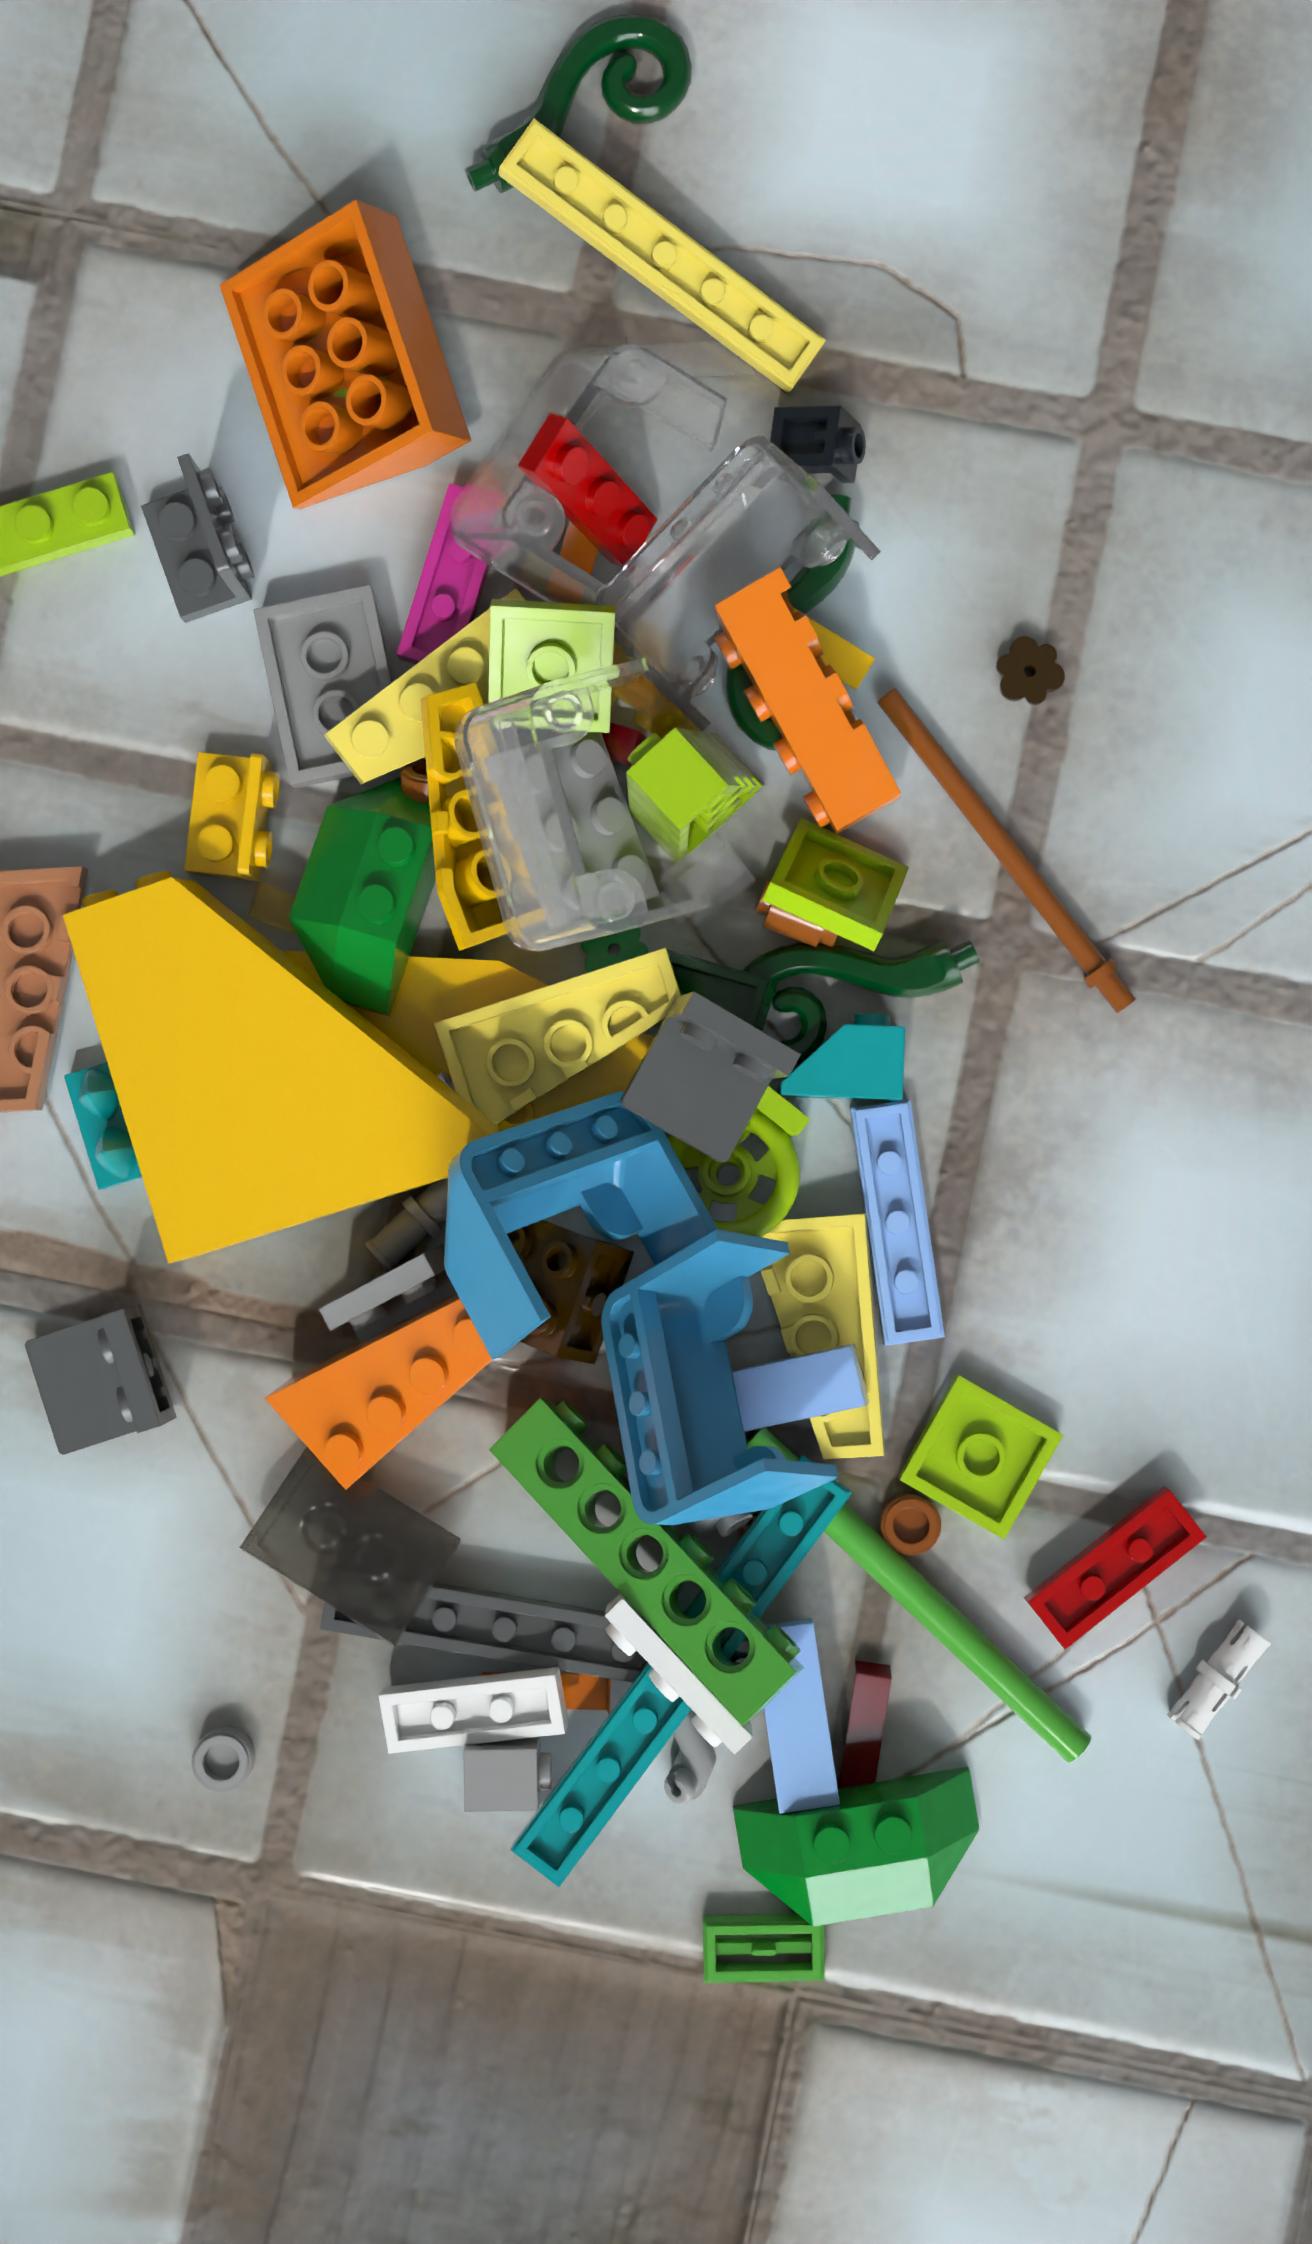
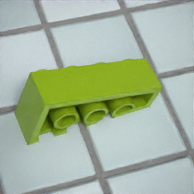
M675 727L662 739L655 732L639 744L627 759L632 764L626 772L630 814L677 866L764 787V784L726 743L714 733Z

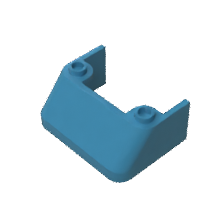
M618 1091L471 1141L450 1162L448 1169L444 1266L453 1287L492 1360L504 1355L551 1317L507 1233L580 1206L593 1229L605 1238L622 1240L638 1234L656 1266L718 1229L663 1130L621 1106L620 1099L625 1091Z
M716 1229L620 1286L607 1298L602 1311V1331L632 1502L636 1514L643 1522L656 1525H677L771 1509L839 1477L836 1465L788 1461L778 1449L770 1446H754L747 1449L726 1339L740 1332L746 1326L752 1314L753 1295L749 1276L790 1254L788 1242Z

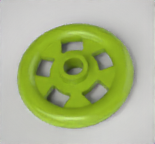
M755 1109L730 1158L726 1162H717L671 1134L669 1135L668 1141L684 1169L699 1168L698 1179L702 1191L698 1194L709 1214L713 1201L726 1205L737 1204L735 1221H718L713 1219L718 1230L762 1237L773 1230L788 1214L799 1188L800 1164L798 1154L790 1136L760 1110ZM750 1133L758 1136L769 1148L759 1161H755L746 1149L740 1147V1144ZM729 1165L737 1167L740 1170V1176L736 1183L723 1185L719 1182L718 1176L722 1168ZM761 1175L775 1181L772 1194L764 1205L749 1198L755 1190L758 1178Z

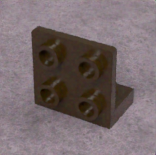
M545 1220L507 1233L551 1316L520 1342L558 1358L595 1365L604 1340L601 1319L605 1302L614 1290L623 1285L634 1251L616 1244L584 1236Z

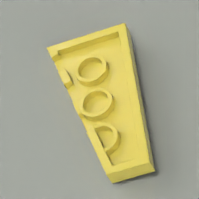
M517 588L501 599L525 601ZM490 608L323 735L360 784L425 757L420 701L423 697L476 682L488 714Z
M666 948L436 1022L434 1025L456 1093L497 1125L662 1022L676 997L682 994Z
M866 1213L783 1219L762 1238L788 1242L790 1254L762 1269L761 1274L768 1295L771 1296L787 1352L790 1353L791 1357L855 1343L869 1403L863 1407L810 1418L823 1459L884 1456L885 1442Z

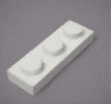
M621 1593L607 1605L604 1616L609 1620L610 1624L605 1630L610 1638L628 1656H631L636 1650L653 1667L648 1673L649 1678L666 1698L672 1702L679 1696L696 1713L691 1719L692 1724L709 1744L716 1748L723 1742L735 1755L753 1738L751 1723L748 1722L742 1726Z
M559 1667L384 1687L378 1695L388 1754L565 1734L569 1726Z

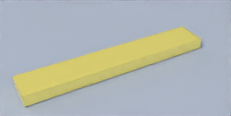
M536 119L532 120L500 165L498 175L786 393L789 394L824 345L826 340Z

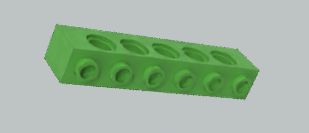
M540 1398L489 1451L742 1726L750 1722L804 1668L795 1658L801 1652L800 1648L777 1624H773L768 1629L752 1612L757 1606L754 1598L735 1579L730 1578L725 1583L710 1568L709 1564L714 1560V1557L693 1534L688 1532L682 1538L671 1525H656L643 1522L636 1514L633 1506L629 1480L624 1476L627 1473L624 1459L608 1444L604 1443L598 1448L583 1432L589 1426L588 1422L569 1402L563 1400L558 1405L553 1400ZM570 1447L578 1456L579 1468L576 1475L571 1480L565 1482L559 1478L555 1471V1459L560 1451ZM607 1491L614 1493L621 1505L620 1516L611 1526L602 1524L595 1512L598 1498ZM648 1535L657 1539L663 1549L662 1562L654 1571L644 1569L639 1564L636 1556L639 1542ZM687 1581H693L700 1585L706 1595L705 1608L697 1617L687 1615L681 1609L678 1602L679 1590ZM729 1627L741 1630L749 1640V1653L742 1663L732 1662L722 1653L720 1640L724 1631Z

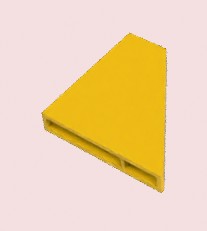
M170 871L152 873L135 881L137 889L121 895H118L116 890L91 894L81 900L83 908L63 914L168 1264L200 1256L448 1178L450 1162L468 1143L503 1131L196 881L172 877Z

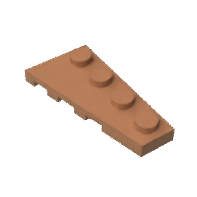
M83 866L0 871V1113L39 1111L43 1109L73 953L63 914L81 909V900L84 896L89 870Z

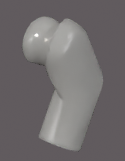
M692 1709L673 1734L680 1750L669 1771V1775L664 1781L665 1793L669 1799L678 1804H686L701 1795L716 1763V1753L713 1746L702 1737L691 1722V1719L696 1715Z

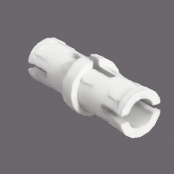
M1238 1619L1227 1635V1638L1218 1650L1214 1652L1208 1662L1202 1659L1195 1668L1199 1672L1181 1699L1167 1713V1716L1175 1721L1183 1730L1199 1740L1212 1719L1228 1699L1232 1697L1235 1700L1241 1693L1242 1689L1238 1686L1271 1643Z

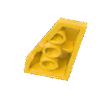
M476 682L427 695L420 699L437 893L459 951L548 919L490 763V759L502 752Z

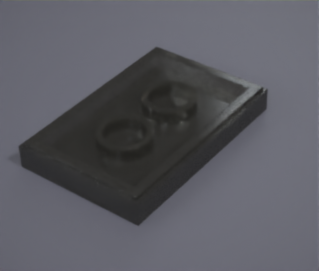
M306 1447L239 1548L244 1553L395 1647L461 1543V1539L362 1477L345 1490L312 1451Z

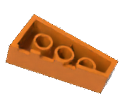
M779 567L714 605L722 633L713 638L730 669L732 670L741 664L752 683V686L743 690L759 721L763 722L771 717L782 738L774 742L773 746L788 773L792 775L800 770L808 783L811 792L802 797L817 825L821 828L830 823L837 835L897 801L902 793L865 724L860 718L856 720L852 714L851 709L854 707L839 675L830 664L828 666L824 664L821 658L823 651L817 640L818 636L807 615H803L800 610L795 612L787 594V589L791 588V585L783 570Z
M456 1293L429 1307L427 1310L391 1326L357 1346H352L329 1360L297 1374L265 1397V1400L346 1490L490 1363L492 1358Z

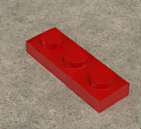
M550 412L517 466L610 563L628 569L658 519L568 418Z
M1163 1486L1023 1598L1066 1650L1207 1538V1536L1170 1489Z

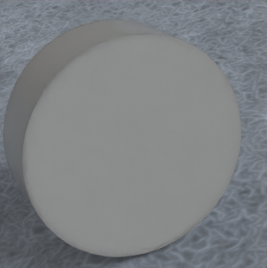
M230 1726L214 1728L202 1737L193 1751L191 1761L193 1773L196 1779L207 1789L216 1792L231 1791L239 1787L251 1773L255 1763V1749L252 1741L243 1731Z

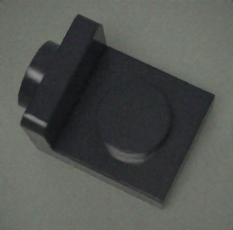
M841 405L774 408L767 467L775 474L831 473L841 483L855 482L857 464L863 461L865 455V434L861 424Z

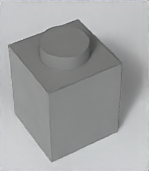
M540 1737L471 1744L464 1747V1812L538 1811L541 1790L552 1789L551 1752H540Z

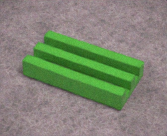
M799 1914L703 1915L704 1983L825 1981L824 1925L813 1927ZM811 1934V1937L715 1939V1935ZM775 1954H812V1962L716 1963V1955L774 1956Z

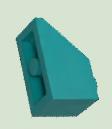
M855 1014L854 1025L844 1024L830 1036L790 1076L786 1077L778 1085V1094L782 1097L873 1101L903 1100L905 1027L890 1026V1015Z

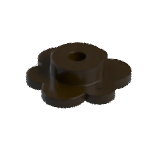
M1027 636L1015 639L1009 648V654L1002 655L996 663L997 672L1003 676L999 685L1002 696L1013 702L1020 701L1025 697L1029 704L1039 705L1045 700L1047 692L1058 690L1064 683L1065 673L1063 668L1055 663L1057 658L1056 649L1049 644H1043L1038 647L1037 642ZM1024 669H1030L1033 676H1026Z

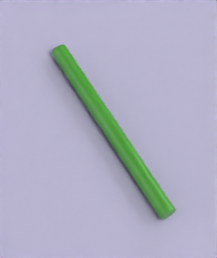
M766 1427L756 1429L746 1440L747 1449L754 1446H770L778 1449L788 1461H798L799 1459ZM845 1503L824 1532L1066 1762L1069 1763L1077 1759L1088 1747L1092 1736Z

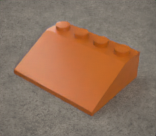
M355 199L219 285L293 508L302 509L425 467L472 441L396 215ZM340 388L348 389L346 398L333 397V395Z

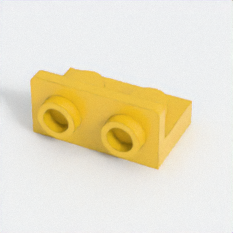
M198 752L184 871L187 873L259 882L261 867L270 866L273 853V834L271 831L265 830L268 807L276 808L278 804L280 774L273 771V764L264 754L251 753L250 758Z

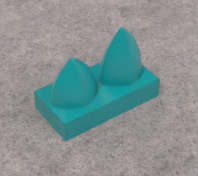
M105 1062L64 1075L98 1190H105L141 1179L142 1175L108 1063Z

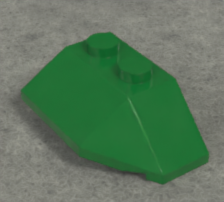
M400 777L327 806L288 917L324 986L349 1005L388 1017L390 1016L436 880L429 803H421L406 796L400 788Z
M968 1767L838 1788L840 1805L779 1814L777 1798L733 1805L743 1869L813 1927L933 1907L979 1831L971 1775Z

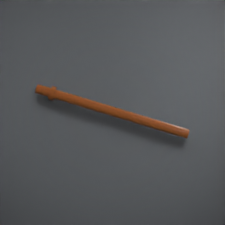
M894 688L885 694L877 704L1087 974L1083 978L1084 982L1090 989L1096 986L1116 1013L1129 1006L1136 998L1115 972L1119 968L1112 957L1108 960L1103 957L900 692Z

